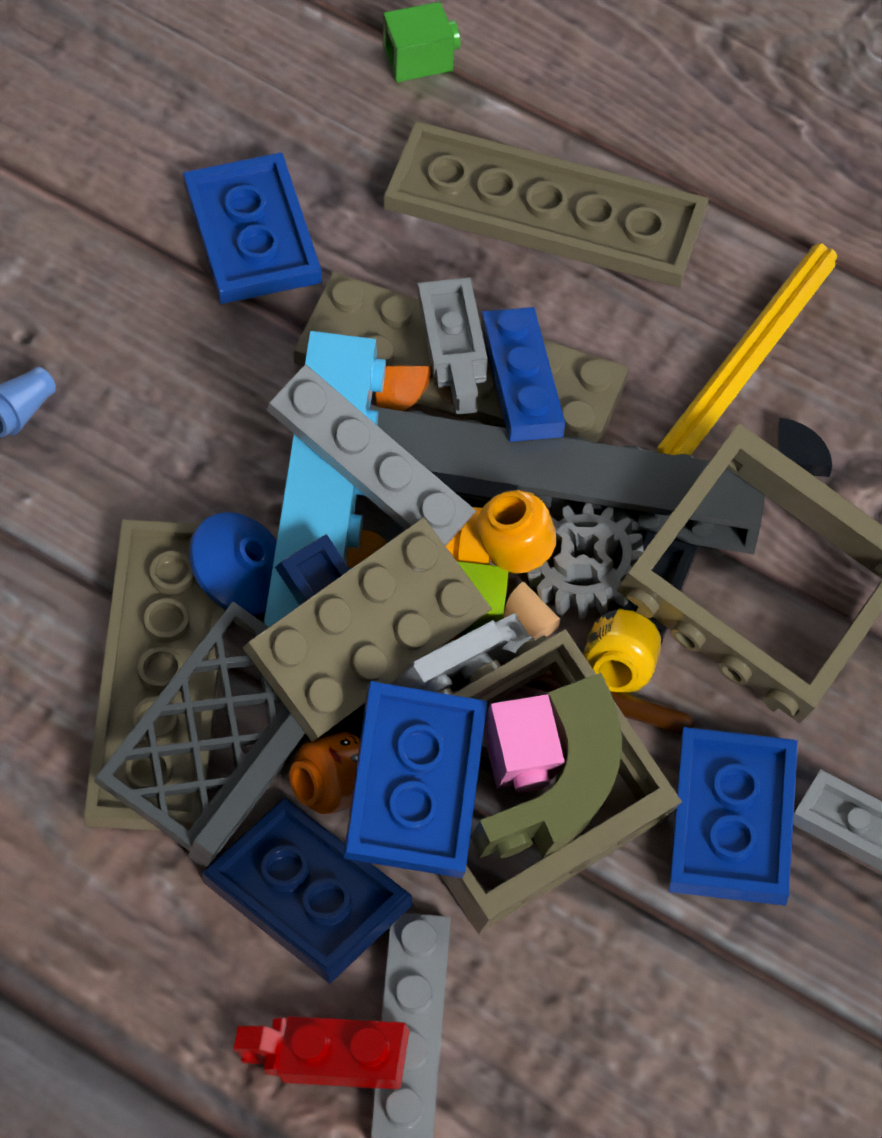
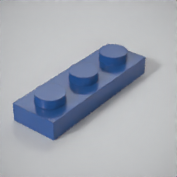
M535 308L482 311L481 329L509 441L563 437L565 420Z

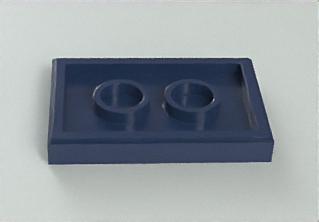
M285 797L202 872L205 885L329 984L413 905L411 894L373 864L343 859L345 843Z

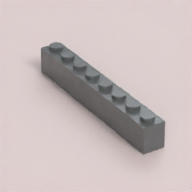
M372 404L370 406V410L379 412L378 427L429 471L518 485V490L532 492L541 498L550 516L557 521L563 519V507L569 506L575 515L582 514L585 504L591 503L594 515L600 516L605 509L611 507L614 509L615 523L628 517L632 521L633 534H641L642 536L645 530L659 532L710 462L687 454H663L645 451L630 445L620 447L590 442L581 437L510 442L506 428L484 425L476 420L466 419L460 421L430 416L421 411L404 412L379 408ZM726 468L675 539L693 545L754 554L761 527L765 495Z

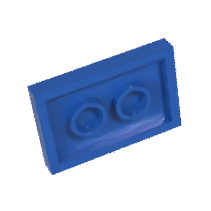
M283 152L183 172L184 188L220 304L322 283V270Z
M370 681L366 695L343 859L457 878L463 877L467 865L487 701Z
M683 727L677 782V795L682 803L675 810L669 892L786 906L790 886L798 740Z

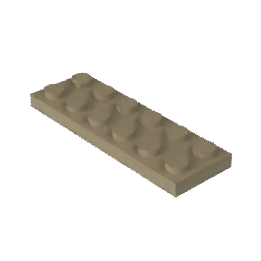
M415 121L384 195V209L680 288L707 211L709 198Z
M335 272L332 273L294 349V363L304 366L310 331L376 339L377 359H385L386 366L431 365L418 299ZM543 339L565 420L563 437H581L590 442L601 443L628 380L629 367ZM487 349L486 382L476 383L478 397H476L477 412L456 415L451 397V386L438 388L436 378H433V373L431 374L429 386L417 402L418 404L454 416L479 421L484 425L506 428Z
M122 519L84 810L86 827L161 831L94 781L101 769L226 611L205 594L191 569L189 545L194 531L200 524ZM215 648L211 650L204 660L216 659ZM218 670L197 672L190 677L188 684L191 702L217 698ZM181 690L170 704L183 703ZM215 710L193 712L198 741L212 739ZM185 714L160 716L155 722L154 730L157 746L189 742ZM146 735L136 748L148 747ZM211 750L200 751L205 780H208ZM191 753L159 757L163 785L196 781ZM150 758L125 761L114 775V777L132 790L155 787ZM198 792L165 796L168 816L189 830L201 815ZM157 797L146 799L158 808Z

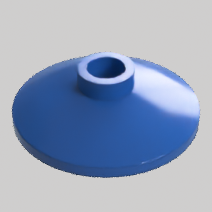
M232 512L212 515L196 528L191 537L189 560L194 577L205 594L226 610L232 602H235L253 616L265 614L277 540L262 524L248 516Z

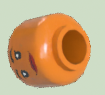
M348 731L337 732L318 738L313 742H306L297 750L289 771V781L292 791L300 803L321 815L334 814L350 808L360 744L358 736Z

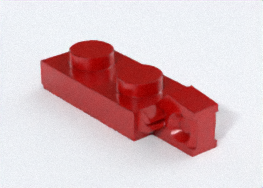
M287 1016V1019L273 1018L271 1028L266 1026H237L233 1050L241 1057L242 1063L264 1064L263 1070L267 1075L279 1076L283 1083L398 1090V1088L401 1089L410 1030L405 1022Z

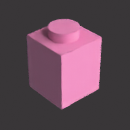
M549 695L490 705L486 712L483 733L496 788L515 786L516 792L524 793L536 791L550 785V780L554 779L565 761Z

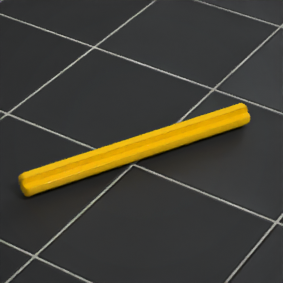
M818 243L811 247L657 448L658 453L691 455L834 269L835 260L837 259L834 249L827 248L823 243Z

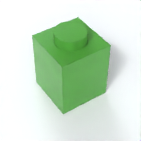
M441 1L383 13V49L396 83L453 71L454 50L460 49L461 46L460 34L456 21H448Z

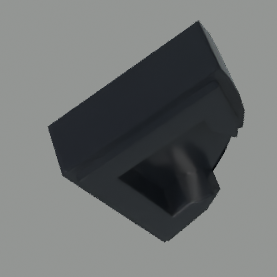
M780 418L777 428V450L813 476L830 477L832 458L822 438L812 429L799 422Z

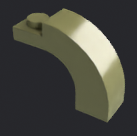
M602 673L548 692L565 762L556 774L554 785L549 791L533 800L479 821L470 836L479 858L494 852H498L500 858L513 856L529 848L533 844L532 837L542 858H545L575 839L589 824L608 797L620 766L622 733L617 707Z

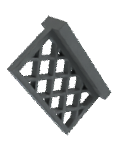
M232 602L101 769L94 781L189 850L187 857L204 869L211 865L307 737L285 705L276 715L274 702L282 701L275 691L272 692V687L260 671L263 693L232 696L227 669L255 666V664L248 655L225 658L222 636L233 622L252 635L253 639L269 628L235 602ZM215 648L216 659L204 660L211 650ZM218 670L223 698L191 702L188 684L190 677L197 672ZM181 690L183 703L170 704ZM265 704L269 724L263 733L239 736L234 707ZM225 709L230 737L198 741L193 712ZM185 714L189 742L157 746L154 724L160 716ZM146 735L148 747L136 748ZM253 745L243 758L241 746ZM232 748L235 770L231 776L205 780L200 751ZM191 753L196 781L163 785L159 757ZM150 758L155 787L132 790L114 777V775L125 761ZM220 789L212 801L208 803L207 791ZM198 792L201 815L189 830L168 816L165 796ZM157 797L158 808L146 799Z

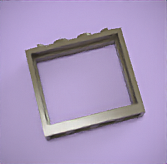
M738 423L616 591L639 607L636 611L638 614L645 618L653 617L669 628L672 637L681 646L693 652L700 651L717 663L718 670L725 678L738 685L746 684L764 697L765 705L772 712L779 708L798 723H801L816 708L882 613V580L808 684L654 573L652 569L726 468L881 579L882 525L745 426Z
M565 629L549 639L545 635L536 640L534 637L517 649L518 657L503 666L497 660L484 665L469 677L468 680L471 684L453 694L450 688H446L437 693L487 701L488 707L549 670L561 687L588 678L596 673ZM616 703L622 733V753L618 772L638 802L486 894L467 865L466 872L462 878L440 875L478 934L667 820L682 803Z

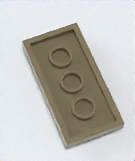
M423 517L252 639L243 649L313 742L366 702L370 681L385 684L393 683L414 661L439 649L492 610V608Z

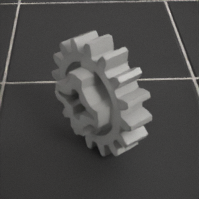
M586 503L582 514L575 515L569 506L563 507L562 520L557 521L551 517L556 530V547L553 553H558L554 557V567L550 569L549 558L542 566L527 572L530 588H537L538 596L544 603L555 599L557 614L563 615L570 606L577 607L579 619H585L588 608L596 607L601 615L608 612V602L612 600L624 607L628 604V599L616 590L644 552L642 535L633 534L632 521L628 517L615 523L614 509L611 507L605 509L601 516L594 515L591 503ZM620 553L622 560L618 569L615 570L613 566L617 563L616 555Z

